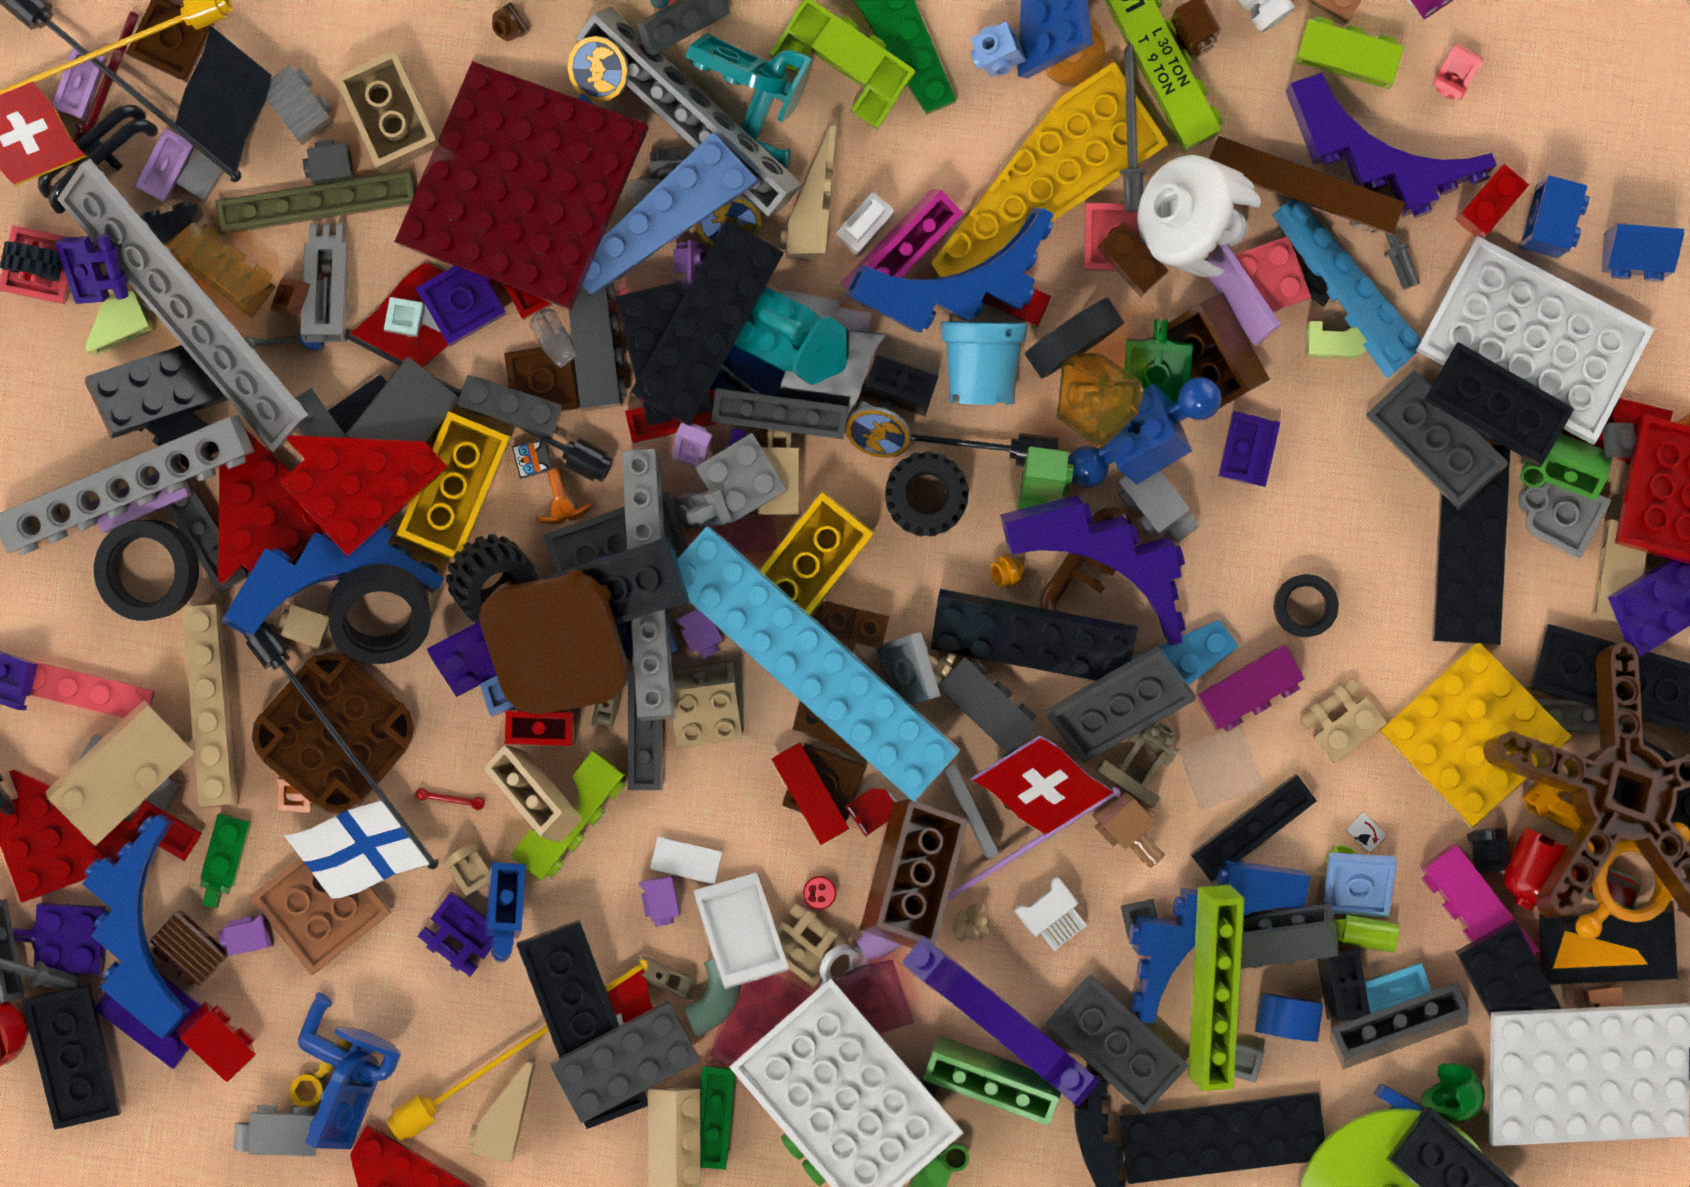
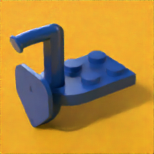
M318 992L315 994L316 998L309 1009L299 1034L298 1045L304 1052L336 1067L331 1076L328 1086L322 1092L321 1104L316 1116L309 1125V1134L305 1143L314 1148L351 1149L377 1082L386 1080L393 1074L401 1053L393 1043L361 1029L335 1028L334 1033L352 1043L350 1051L316 1034L327 1007H331L333 1004L330 998ZM373 1051L385 1055L380 1067L377 1058L370 1055Z

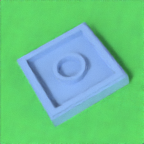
M1329 853L1322 905L1331 904L1333 914L1389 917L1397 866L1396 856Z

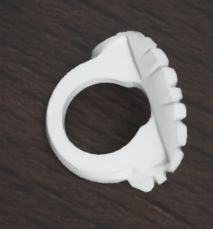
M846 944L838 945L825 955L819 971L821 977L820 987L831 978L843 992H846V990H850L861 979L867 969L868 959L858 945L853 947ZM841 955H849L850 966L841 977H832L830 968L835 959Z

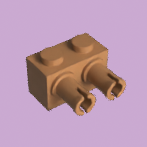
M1121 789L1119 798L1113 797L1092 815L1099 822L1094 827L1113 847L1117 843L1125 850L1130 847L1143 863L1145 862L1149 868H1152L1165 856V853L1146 834L1156 822L1131 795Z

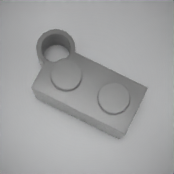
M1161 470L1137 485L1127 476L1119 480V486L1122 490L1118 493L1120 499L1129 510L1135 507L1141 515L1138 522L1149 536L1155 532L1160 537L1168 531L1173 539L1179 543L1199 528L1197 521L1191 514V509Z
M257 1105L256 1112L250 1111L249 1122L235 1123V1151L258 1155L316 1156L317 1148L305 1143L309 1134V1125L317 1112H311V1107L291 1106V1111H277L278 1106Z

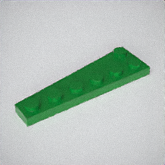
M853 0L867 20L875 36L887 45L885 50L916 70L914 77L907 87L924 114H930L956 103L953 91L915 1Z

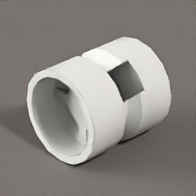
M1237 0L1244 11L1250 10L1252 12L1250 19L1260 33L1277 24L1295 9V5L1291 0Z

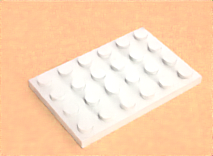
M1477 235L1416 351L1444 365L1456 343H1462L1573 407L1574 411L1563 429L1594 445L1655 328Z
M831 978L729 1067L831 1187H902L964 1133Z
M1684 1003L1491 1012L1490 1144L1492 1146L1688 1137L1690 1005Z

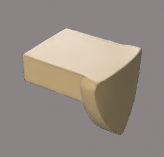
M478 843L457 850L443 862L445 869L450 870L465 896L470 895L488 883L489 867L478 851L481 849Z

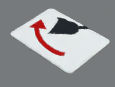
M1362 813L1347 828V831L1369 852L1386 837V833L1365 813Z

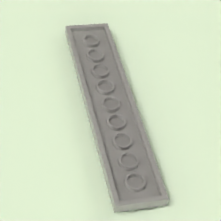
M91 159L80 164L57 200L86 234L91 237L98 248L99 245L96 237L104 233L109 234L112 244L117 246L119 252L117 260L121 271L126 274L128 283L273 452L279 449L287 441L286 438L292 435L305 420L308 413L303 409L301 403L284 387L278 376L261 360L258 353L238 333L236 327L220 312L213 300L197 285L190 273L185 271L173 257L170 250L150 230L148 224L138 216L128 204L126 198L109 182L105 174L98 169Z

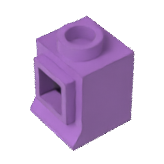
M698 609L675 620L676 623L685 628L681 630V633L691 652L696 650L704 659L721 650L718 644L724 640L718 628Z
M673 875L640 881L639 885L645 891V893L641 894L645 917L650 916L651 921H654L655 927L675 923L674 917L679 916L681 913Z
M264 914L259 915L256 919L254 916L229 921L227 922L228 927L219 930L222 950L227 949L228 956L273 946L268 920Z

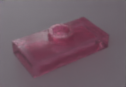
M774 516L738 520L731 525L727 522L724 525L711 526L741 554L776 550L778 547Z

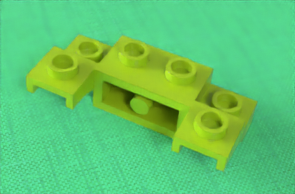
M803 0L769 53V56L774 58L782 51L793 50L808 57L812 53L864 89L851 108V112L878 130L914 77L916 70L885 50L887 45L878 37L872 34L866 37L857 31L859 28L858 24L843 15L840 19L814 0ZM787 64L786 68H788L795 74H797L800 70L790 64Z

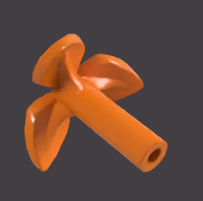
M555 468L547 472L554 498L551 505V516H537V521L556 525L563 524L566 519L574 521L585 515L593 506L592 502L581 508H574L567 499L560 469Z

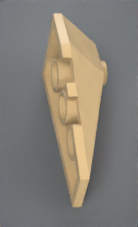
M829 126L790 217L788 230H782L780 250H786L787 259L826 262L837 133L836 126Z

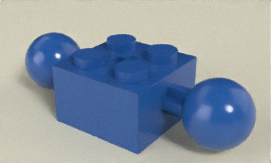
M1197 377L1190 379L1181 387L1178 401L1172 403L1159 388L1152 384L1098 417V421L1107 444L1099 449L1094 446L1085 445L1071 452L1068 457V464L1074 465L1072 482L1082 488L1095 487L1104 481L1108 473L1109 464L1115 461L1117 468L1137 485L1192 452L1181 421L1187 417L1194 420H1206L1212 417L1221 405V393L1218 386L1207 378Z

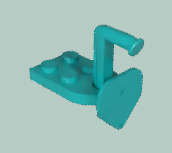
M706 32L689 45L685 57L693 60L692 64L701 70L711 71L712 69L723 74L722 78L731 84L741 85L742 83L756 89L741 128L783 165L784 168H787L791 157L790 149H778L758 140V137L774 98L784 102L778 116V121L783 123L792 115L808 81L812 58L797 51L786 50L777 54L769 62ZM787 64L800 69L793 82L788 81L789 77L784 72Z
M765 287L734 343L735 347L780 370L794 371L799 378L810 385L817 384L843 372L847 366L846 328L829 316L820 318L818 314L807 306L768 287Z

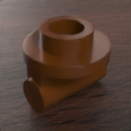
M512 3L506 4L503 8L493 13V31L505 41L522 37L530 31Z

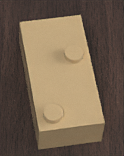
M144 699L45 792L47 798L96 846L194 754V751Z

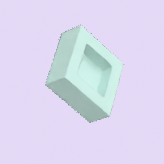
M390 297L384 330L386 332L418 337L424 304L422 302Z

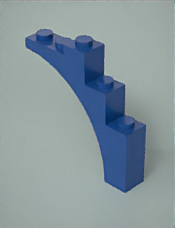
M1034 207L1021 229L1002 249L984 262L958 274L936 279H905L859 265L845 296L919 333H922L924 328L928 329L936 315V312L933 310L935 305L966 321H971L973 317L979 316L985 305V300L982 299L985 294L1010 308L1021 309L1023 305L1026 306L1030 302L1034 294L1032 286L1035 279L1024 273L1026 269L1030 270L1038 257L1036 249L1040 241H1044L1050 234L1053 223L1050 221L1054 214L1044 208Z
M388 523L349 557L325 532H322L321 535L315 532L295 565L289 562L291 558L284 552L275 548L272 551L265 549L221 621L251 638L265 618L289 597L308 586L331 578L343 577L354 569L371 564H389L401 567L416 576L425 590L434 593L439 588L444 577L438 574L440 570L426 561H422L420 564L410 558L411 553L404 547L395 543L393 546L387 544L393 534L391 530L387 529Z
M164 814L157 815L155 818L149 816L138 829L141 835L134 843L129 841L116 855L120 859L118 862L112 857L103 858L102 861L97 858L85 871L88 877L82 883L112 909L111 912L108 910L104 911L95 921L94 926L97 929L91 936L122 961L120 964L115 961L103 975L106 981L100 988L160 1039L168 1037L189 1012L186 1006L171 992L158 972L147 945L143 923V893L148 870L160 842L174 823Z
M1225 860V869L1220 868L1218 871L1217 886L1231 885L1244 897L1243 916L1253 912L1276 908L1305 907L1310 875L1300 869ZM1181 888L1180 897H1175L1173 916H1176V920L1137 915L1136 925L1132 924L1130 927L1129 944H1133L1132 948L1138 955H1144V959L1140 958L1137 965V978L1140 979L1139 991H1134L1132 997V1011H1135V1015L1141 1022H1155L1161 996L1171 975L1187 953L1195 947L1198 890Z

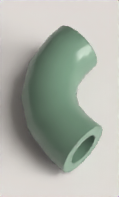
M714 958L704 962L709 980L706 992L697 1001L684 1006L696 1037L706 1034L725 1022L738 1002L741 985L724 989Z

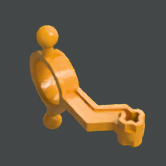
M1536 781L1520 797L1524 807L1530 813L1535 814L1538 818L1546 816L1549 821L1573 832L1574 835L1582 824L1574 805L1561 800L1565 796L1562 790ZM1674 822L1673 825L1688 844L1690 841L1688 826L1680 822ZM1589 840L1588 848L1591 851V853H1593L1594 845ZM1633 841L1616 844L1592 883L1593 895L1599 903V907L1592 914L1586 913L1577 919L1575 930L1583 939L1592 940L1598 937L1602 931V922L1610 914L1620 920L1632 923L1648 921L1664 912L1671 901L1672 895L1655 871L1656 883L1654 893L1649 902L1640 909H1625L1612 898L1608 890L1607 875L1614 859L1628 851L1637 853L1645 859ZM1661 842V849L1666 854V846Z

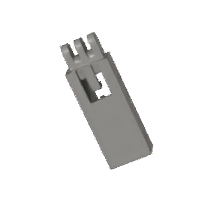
M323 223L322 236H318V225L310 224L309 243H305L303 282L310 284L301 313V337L304 343L345 342L349 250L346 242H344V223H336V235H331L330 223ZM318 260H323L322 271L323 273H331V280H328L327 277H324V280H317Z

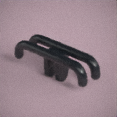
M130 104L119 106L79 138L75 144L88 157L79 160L80 163L59 179L53 187L51 185L52 179L68 165L38 178L39 191L45 198L49 199V203L56 213L62 214L66 211L57 198L80 164L91 159L97 166L103 160H106L112 168L118 171L123 165L113 154L115 150L137 133L144 132L149 137L157 135V126L149 120H145L147 115L143 109L137 105ZM125 118L134 119L120 128L104 143L99 140Z

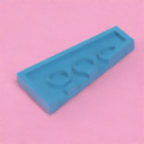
M1219 620L1183 635V643L1170 646L1167 642L1160 645L1188 685L1239 647ZM1142 654L1132 657V660L1139 657Z

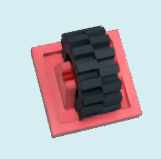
M12 225L9 241L4 243L0 268H2L0 291L66 305L69 283L55 245L57 241L61 238H66V236Z

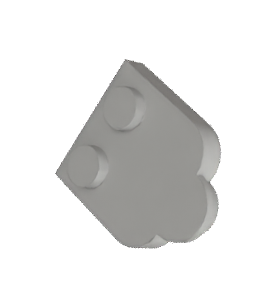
M1545 482L1540 487L1526 486L1521 491L1518 499L1520 509L1527 515L1526 528L1533 537L1578 560L1582 558L1612 501L1600 494L1595 501L1549 482Z

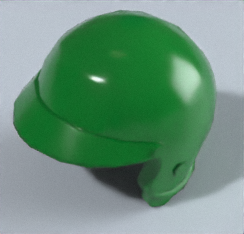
M1442 1063L1437 1067V1076L1440 1078V1083L1428 1088L1423 1093L1421 1103L1424 1107H1431L1443 1119L1449 1122L1459 1123L1468 1121L1475 1117L1483 1106L1485 1100L1484 1086L1475 1071L1470 1067L1459 1063Z

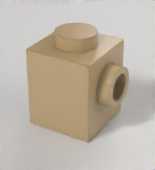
M302 601L301 607L292 604L290 610L285 609L279 622V628L283 629L281 636L323 650L330 632L329 617L320 614L322 608L320 606Z

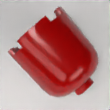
M1526 826L1507 865L1503 878L1507 890L1516 896L1514 903L1533 911L1536 906L1538 893L1567 847ZM1572 867L1571 875L1574 879L1577 871Z

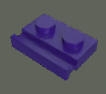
M1233 411L1218 477L1265 488L1281 422Z
M0 651V704L16 710L26 711L27 705H24L26 696H30L37 663Z

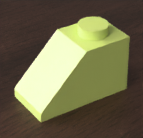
M128 290L129 296L120 300L116 299L113 292L110 294V300L102 303L85 345L87 353L93 356L155 330L147 310L142 304L143 301L136 291Z

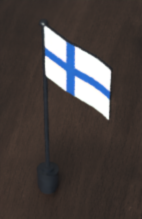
M264 620L251 638L245 636L248 640L246 645L264 669L272 667L276 670L281 667L381 800L347 810L311 829L284 835L331 899L359 893L397 873L428 865L429 869L437 868L439 860L433 859L286 663L290 660L288 653L292 649L276 627Z

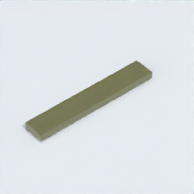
M408 170L215 200L219 231L221 234L408 206L415 195L412 171Z

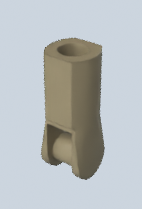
M621 691L614 699L595 705L591 726H596L597 723L608 726V730L612 731Z
M642 956L641 959L646 960L649 965L647 971L644 970V974L641 975L646 978V982L689 1000L690 995H688L692 983L696 984V979L646 956ZM671 974L680 977L676 989L667 986Z

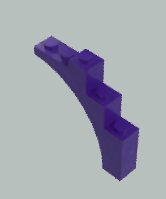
M1322 73L1292 82L1286 91L1313 165L1323 162L1325 166L1342 160V155H1344L1355 185L1363 188L1368 187L1369 190L1376 191L1387 186V181L1389 180L1395 199L1405 202L1402 217L1413 214L1414 218L1432 212V207L1440 199L1437 191H1439L1440 195H1445L1457 190L1460 183L1470 181V184L1473 185L1485 181L1497 165L1492 153L1468 159L1440 160L1415 156L1387 145L1366 132L1346 113L1333 96Z
M1078 495L1000 514L1007 547L1012 555L1038 550L1065 551L1090 557L1114 568L1132 581L1147 597L1157 614L1164 638L1168 644L1172 646L1183 643L1181 631L1186 629L1181 611L1176 612L1174 601L1179 600V596L1173 579L1182 577L1180 566L1185 565L1181 547H1175L1169 537L1134 546L1139 544L1137 530L1134 524L1129 525L1124 516L1088 525L1093 523L1091 509L1088 503L1083 504Z

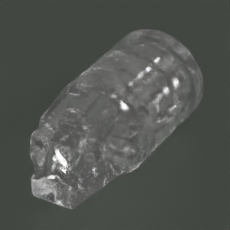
M543 309L533 315L530 320V327L539 344L550 359L562 368L576 355L570 337L558 314L553 309Z

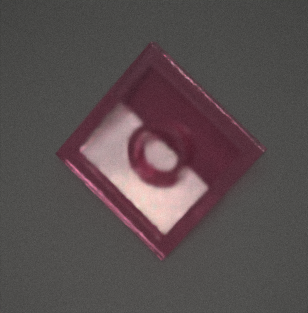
M893 960L862 965L832 978L879 1034L914 1023Z

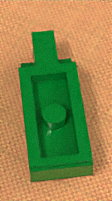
M220 813L217 814L200 877V887L206 888L203 906L218 908L222 892L230 894L231 888L235 886L251 826L250 821Z

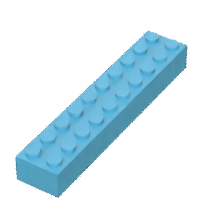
M711 526L706 527L677 559L690 603L913 802L961 750Z

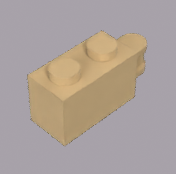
M768 430V447L761 448L787 491L759 507L758 514L759 516H799L800 449L791 448L790 432ZM773 439H786V448L773 447Z

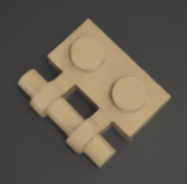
M1353 678L1343 686L1338 684L1332 689L1333 693L1319 704L1317 702L1312 704L1308 708L1309 712L1300 718L1307 729L1316 722L1321 725L1323 729L1313 738L1332 763L1339 761L1387 724L1368 697H1364L1358 703L1352 700L1351 695L1360 689ZM1342 704L1347 711L1332 722L1327 714Z
M796 902L789 913L799 921L792 928L782 920L776 927V931L789 969L815 988L821 980L820 965L830 945L834 948L838 945H848L849 943L839 935V930L833 926L829 928L815 917L817 913L811 908L806 910ZM806 927L822 938L817 947L801 935Z

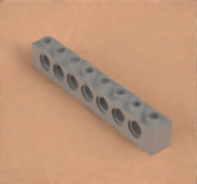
M611 6L593 13L576 36V39L579 41L587 37L602 36L610 38L618 44L627 57L629 67L626 85L695 149L714 132L760 181L743 194L768 217L782 210L803 185L660 52L655 55L647 54L640 33Z
M231 416L1 512L0 538L6 552L19 551L20 556L39 549L37 544L39 541L48 538L49 542L53 543L68 537L69 535L66 530L75 526L78 527L79 531L97 525L96 518L107 514L110 519L128 512L126 505L135 501L138 506H142L157 500L155 493L166 489L168 494L186 488L185 481L196 477L199 482L217 475L215 468L226 464L228 469L246 463L245 456L253 453L254 450L240 416ZM211 441L219 447V455L216 459L212 458L208 453V445ZM180 454H184L189 460L187 471H183L178 465ZM151 466L155 467L159 472V481L156 484L148 476ZM121 479L126 480L129 484L130 490L127 496L123 495L119 490ZM92 491L97 493L100 498L98 508L93 507L89 501ZM62 504L67 505L70 510L68 520L63 519L60 514ZM33 516L37 517L41 524L38 533L32 529L30 524Z
M655 448L622 451L627 550L665 538L660 455ZM669 609L632 620L637 717L642 721L676 719Z

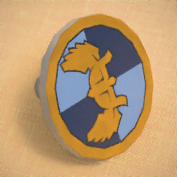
M602 36L584 38L574 46L568 61L571 83L579 94H583L591 101L604 102L614 99L622 93L628 82L629 67L627 57L620 46L610 38Z
M739 196L726 206L723 205L701 223L696 224V228L702 239L711 245L726 219L757 236L762 225L761 214L752 201Z
M861 400L855 412L850 415L846 423V435L852 445L861 452L873 457L890 458L906 451L911 441L910 428L905 420L892 412L893 404L891 402L883 401L880 407H874Z

